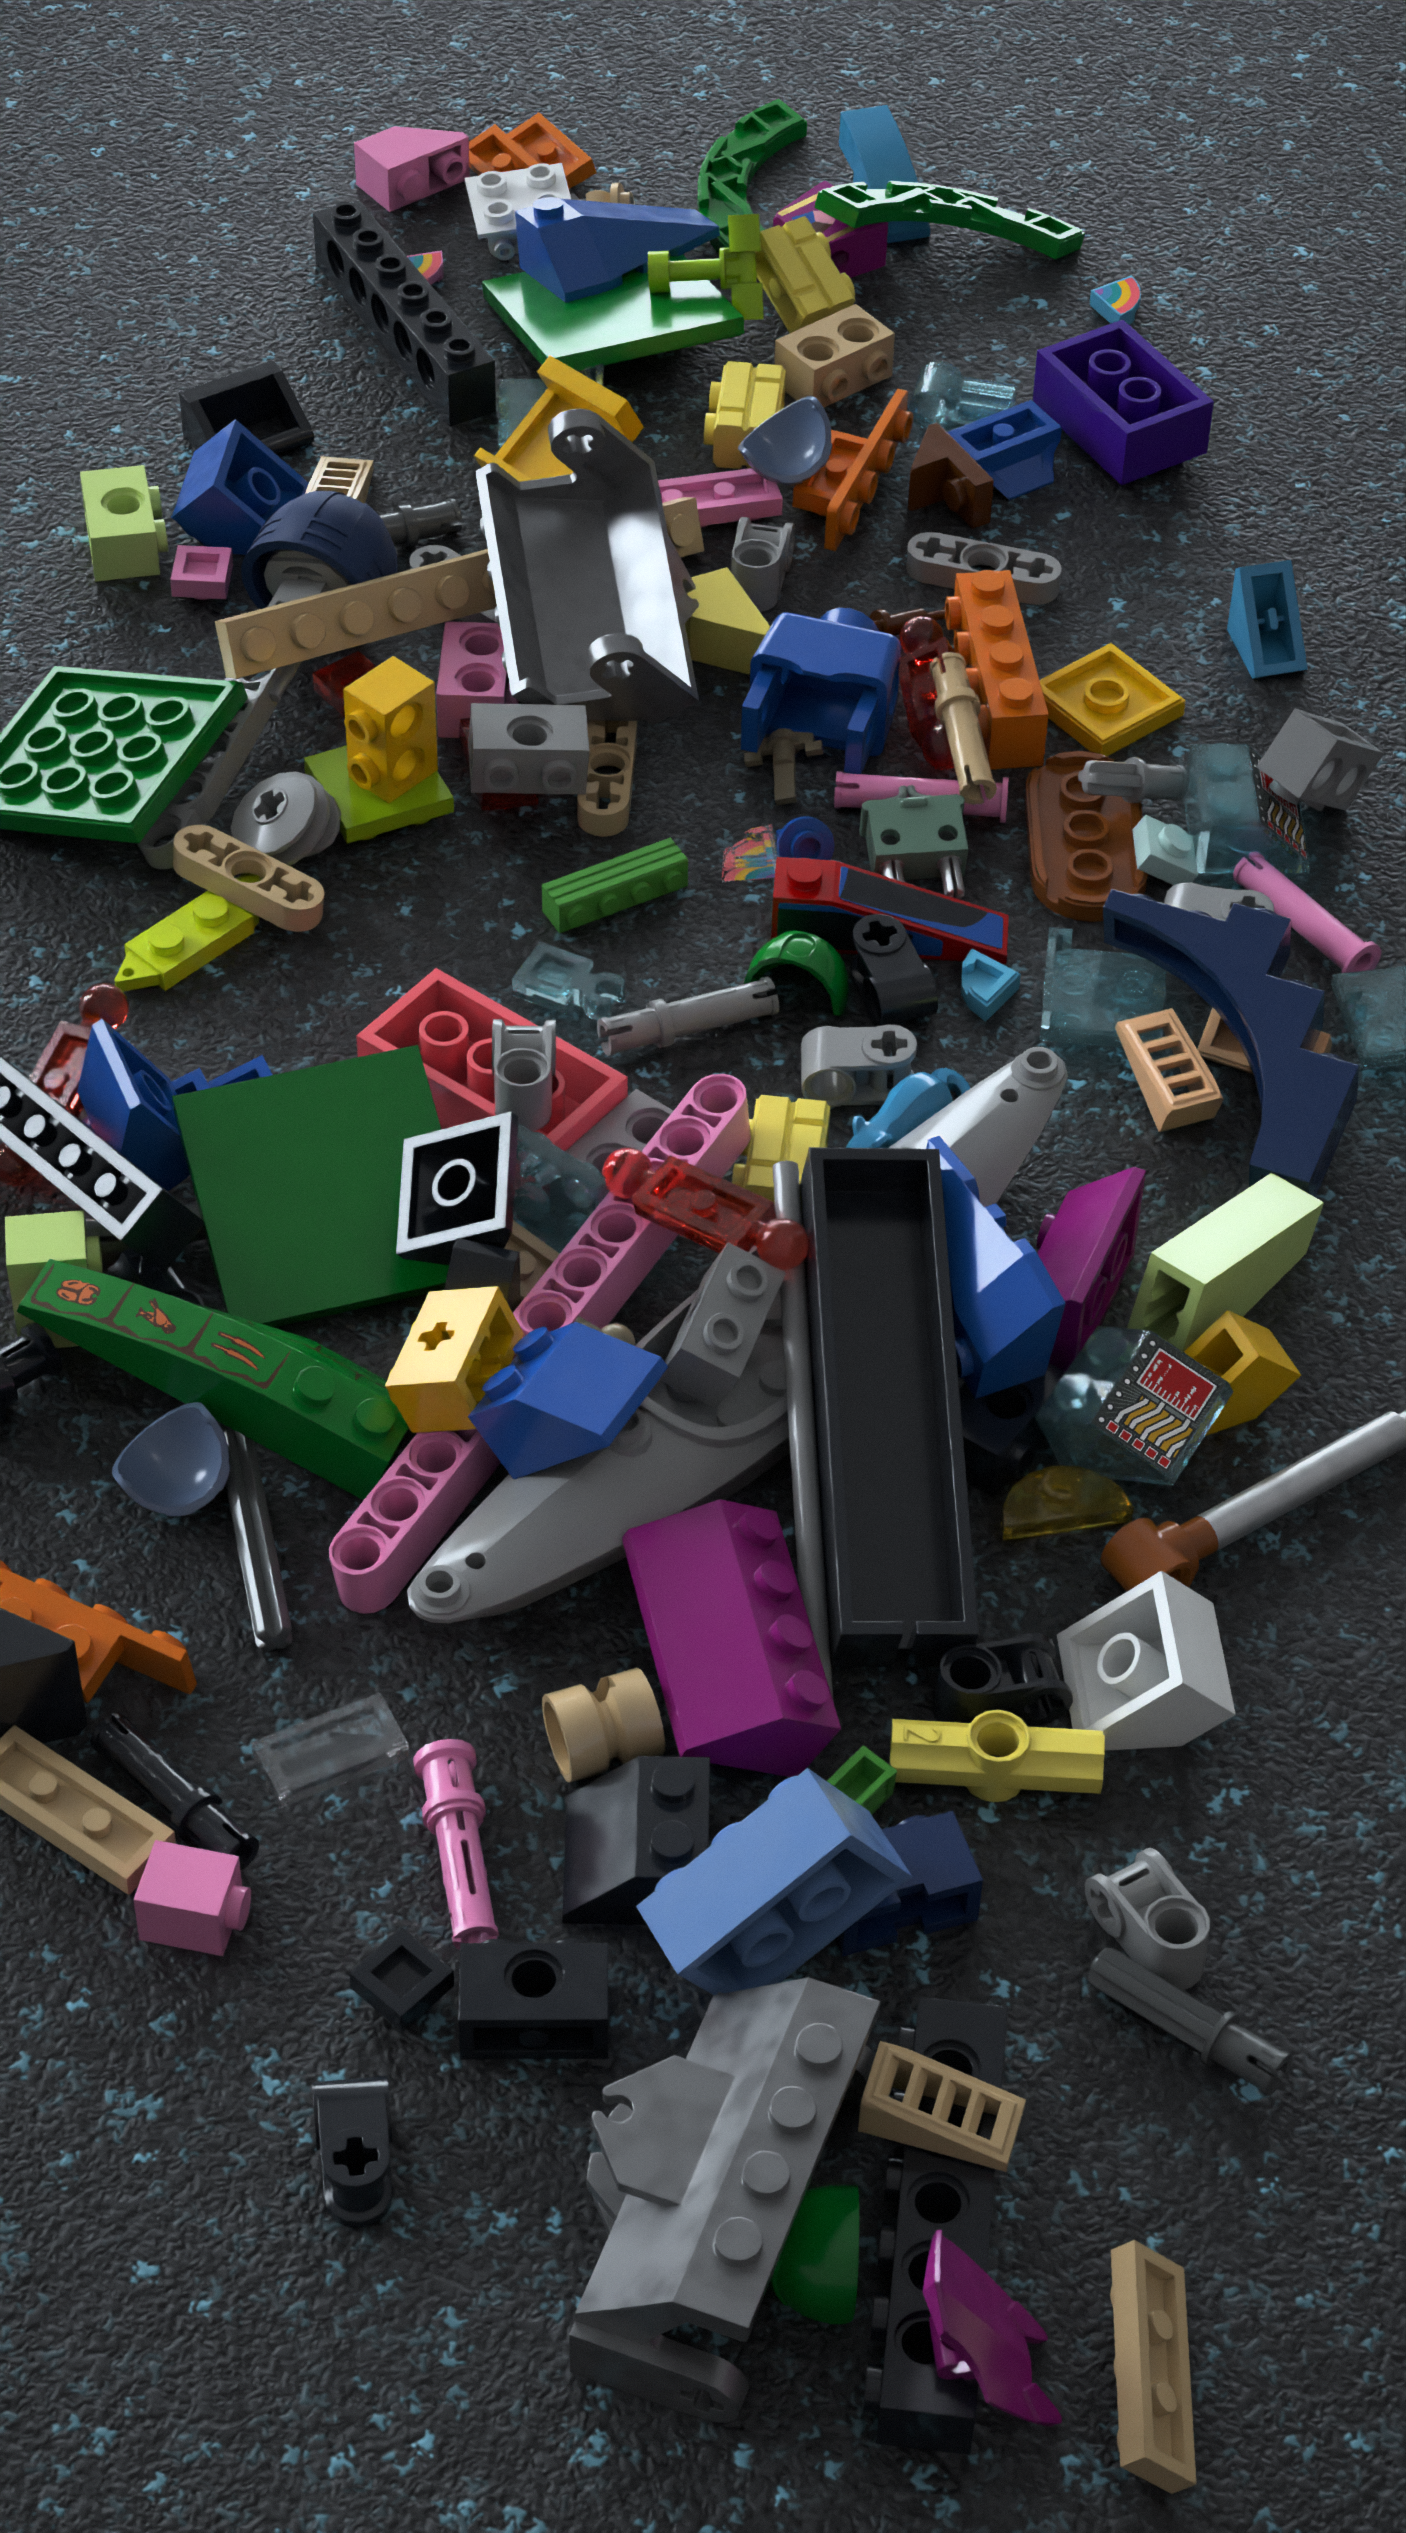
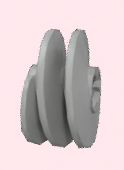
M297 771L278 773L259 782L243 797L234 812L231 824L232 837L290 866L297 863L303 857L318 854L333 844L340 830L341 811L334 797L311 775Z

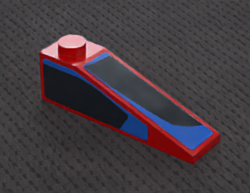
M776 858L771 939L786 931H803L824 939L838 953L857 955L852 939L855 924L861 918L868 915L883 914L892 916L902 923L920 959L964 961L970 950L974 949L1001 964H1006L1009 919L1007 914L835 860Z

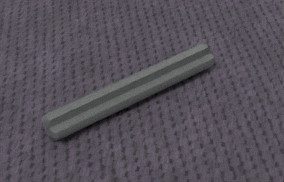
M226 1430L224 1434L229 1448L230 1473L225 1485L256 1646L265 1652L275 1648L285 1649L289 1647L293 1640L292 1626L255 1442L237 1431Z

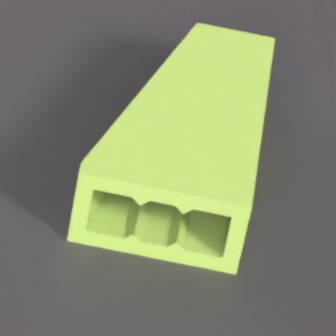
M1270 1173L1151 1252L1118 1356L1131 1363L1151 1333L1180 1353H1183L1227 1310L1243 1317L1307 1253L1324 1202L1279 1176Z

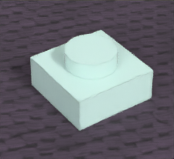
M1145 815L1132 829L1138 870L1172 885L1193 882L1198 876L1192 835L1187 834L1186 831L1177 825L1165 824L1148 815Z

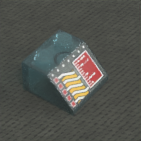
M1190 744L1187 764L1189 785L1183 799L1188 834L1193 836L1198 873H1233L1236 865L1243 857L1247 858L1255 866L1256 864L1249 859V853L1256 851L1261 853L1265 860L1281 873H1309L1310 859L1300 803L1294 805L1286 801L1269 788L1273 779L1257 768L1263 757L1248 744Z
M1097 1326L1035 1418L1065 1474L1173 1486L1233 1394V1390L1229 1382L1151 1330Z

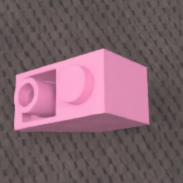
M394 126L354 142L356 185L389 212L464 182V178L470 177L469 137L463 132Z

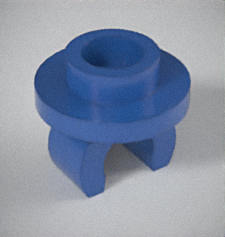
M809 816L798 817L788 822L782 829L776 830L778 857L831 860L834 852L833 834L827 825L819 819Z

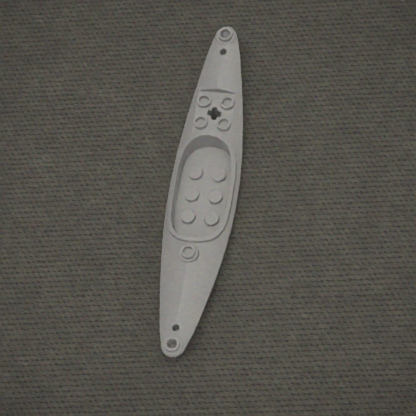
M1029 1048L1016 1056L1014 1061L1006 1064L967 1090L889 1148L926 1149L928 1139L940 1136L975 1177L981 1204L984 1207L995 1204L1040 1136L1060 1098L1068 1078L1065 1062L1048 1048ZM776 1231L746 1250L750 1254L779 1268ZM780 1288L740 1379L716 1409L659 1380L609 1447L517 1479H513L509 1474L438 1548L407 1589L409 1607L417 1617L431 1623L449 1624L500 1615L525 1607L624 1559L626 1553L622 1537L628 1529L719 1499L726 1500L790 1454ZM697 1290L661 1320L635 1346L661 1356L665 1362Z

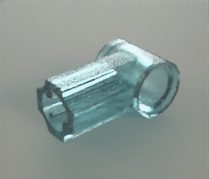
M933 361L926 364L920 370L908 408L910 412H913V421L922 428L927 429L928 425L936 422L943 428L947 427L951 422L969 424L1015 406L1017 387L1016 384L962 376L959 369L952 364L944 361Z

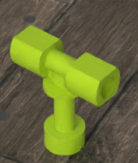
M728 215L729 247L719 248L718 259L670 261L669 250L648 251L650 293L671 292V282L720 279L721 290L731 289L732 305L744 316V320L764 319L763 283H757L756 252L761 251L760 215Z

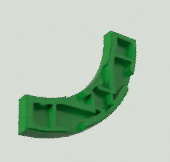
M780 99L757 108L735 122V129L726 137L721 136L714 142L701 165L697 185L698 212L719 226L720 236L709 241L718 254L719 248L729 247L728 215L754 214L749 203H747V191L759 167L778 150L807 136V121ZM760 224V231L765 230Z
M889 181L886 189H867L868 185L865 182L837 185L818 191L814 208L853 228L892 221L945 224L998 236L1039 251L1053 259H1058L1081 249L1085 233L1082 232L1083 230L1031 208H1028L1025 216L996 207L998 201L996 197L952 187L916 182Z

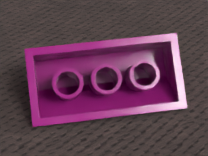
M719 1499L628 1529L622 1537V1542L679 1756L710 1757V1763L787 1777L798 1776L841 1730V1726L777 1512Z

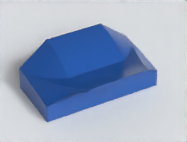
M1032 400L948 432L994 479L993 486L1009 500L1054 482V452L1061 440L1062 427Z

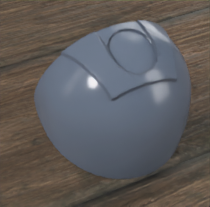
M804 397L781 409L756 427L742 440L738 450L749 466L761 477L772 482L782 483L785 486L801 484L824 467L829 459L832 449L829 418L816 397Z
M199 1402L188 1403L171 1410L141 1431L117 1458L112 1469V1475L129 1497L142 1507L169 1517L189 1515L208 1504L224 1488L230 1473L228 1443L222 1428L206 1407Z

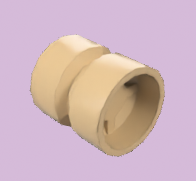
M639 1668L600 1678L597 1689L594 1692L579 1684L544 1694L542 1698V1711L548 1740L558 1768L564 1779L569 1783L607 1772L610 1761L613 1758H618L625 1764L637 1756H662L665 1752V1737L659 1708L646 1676Z

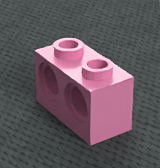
M445 622L436 691L438 737L469 738L471 703L519 704V701L511 696L508 673L502 663L501 656L504 652L501 628L498 623Z

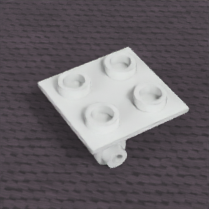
M541 163L532 165L529 168L506 172L488 171L479 176L464 178L478 239L487 238L490 253L500 260H509L515 254L514 246L517 241L516 210L531 207L536 200L541 198L571 199L562 163L551 165Z

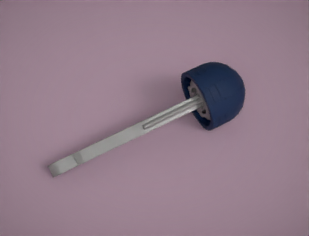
M313 491L289 501L267 519L243 559L241 575L249 597L258 609H263L395 574L398 568L397 553L384 521L366 503L363 504L352 497L346 496L344 493L336 491ZM301 662L271 669L272 671L268 675L255 681H250V679L257 674L238 679L225 678L227 681L242 682L248 699L141 842L137 843L144 858L151 867L156 869H169L173 867L174 839L167 844L153 847L157 841L165 836L176 834L184 827L203 825L213 817ZM219 751H225L223 755H221L217 759L207 763H202V761L211 754ZM196 792H201V794L191 802L178 805L180 800H182L186 796Z

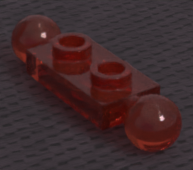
M919 615L907 620L900 631L899 641L901 648L907 655L900 658L899 680L910 733L919 747H922L924 759L933 768L950 770L955 767L945 725L936 716L934 705L938 696L929 668L932 660L937 657L940 660L942 671L945 673L946 669L941 654L955 651L946 637H943V631L938 622L931 617Z
M111 983L94 984L83 993L79 1004L80 1015L83 1019L81 1024L76 1025L60 1021L29 1076L30 1080L77 1118L84 1108L77 1090L92 1025L103 1019L112 1028L116 1029L123 1024L128 1015L129 1004L126 995L119 987ZM4 1142L0 1144V1181L2 1183L20 1186L32 1182L39 1176L40 1173Z
M630 1147L615 1150L604 1162L602 1178L606 1188L617 1197L632 1199L636 1215L715 1252L720 1253L728 1242L747 1252L753 1246H756L759 1257L762 1260L782 1270H790L797 1267L807 1256L809 1239L805 1229L792 1219L777 1218L775 1205L771 1200L671 1155L656 1171H653L652 1163L646 1154Z

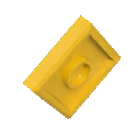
M1112 643L1040 680L1049 714L1048 718L1090 752L1100 753L1105 756L1113 754L1184 715L1186 700Z

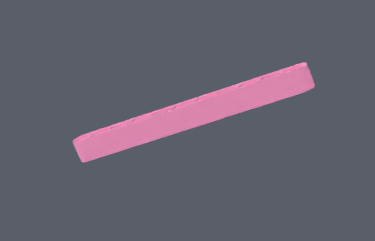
M712 1074L700 1079L690 1089L515 1309L513 1314L524 1333L523 1337L540 1327H546L550 1332L574 1323L578 1316L600 1329L612 1321L747 1147L751 1134L746 1088L742 1081L727 1074ZM477 1429L417 1433L336 1534L329 1546V1559L339 1597L343 1605L348 1609L361 1614L375 1613L391 1604L500 1465V1460Z

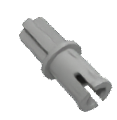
M1139 757L1128 758L1125 762L1090 760L1085 763L1084 769L1079 771L1078 781L1082 782L1084 793L1088 795L1122 797L1128 803H1138L1143 798L1180 801L1187 793L1189 777L1184 766L1175 764L1170 766L1146 764Z

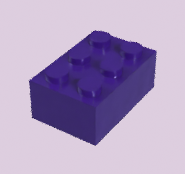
M1124 320L1037 350L1033 402L1062 427V430L1120 485L1207 453L1214 401Z

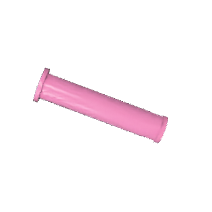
M837 771L834 808L862 809V804L867 800L894 797L898 795L900 786L907 787L909 785L915 786L916 792L923 795H960L958 780L850 774ZM1003 777V783H996V794L990 800L986 797L984 786L980 784L984 803L974 805L965 803L963 815L1000 817V823H1006L1009 778Z
M1257 851L1249 853V859L1256 864L1255 866L1245 857L1239 861L1233 872L1234 881L1247 890L1258 891L1269 897L1274 904V912L1277 915L1290 918L1291 927L1342 969L1341 974L1344 980L1354 984L1364 980L1372 973L1381 957L1380 946L1372 941L1364 942L1265 860L1261 853Z

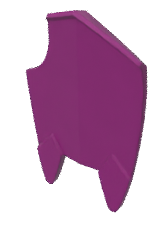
M936 2230L929 2250L923 2295L931 2314L929 2324L938 2377L947 2380L957 2378L965 2380L976 2379L986 2403L1037 2425L1052 2427L1060 2424L1062 2418L1057 2408L1036 2383H1032L1031 2357L1026 2342L1033 2344L1045 2342L1048 2340L1046 2332L1018 2301H1013L979 2265L958 2246L944 2237L942 2230Z

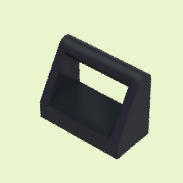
M273 360L179 392L183 435L196 450L235 419L244 427H248L277 417L287 429L259 439L276 455L314 442L313 430L283 371Z

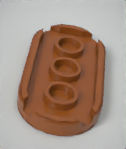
M1090 751L1062 752L1047 758L1046 765L1038 770L1035 767L1029 773L1026 781L1024 805L1031 886L1040 902L1059 915L1079 921H1104L1103 906L1111 889L1132 895H1145L1148 874L1137 869L1132 829L1143 818L1141 801L1138 803H1128L1122 797L1088 795L1084 793L1082 782L1078 781L1079 771L1084 769L1085 763L1090 760L1114 762V759Z

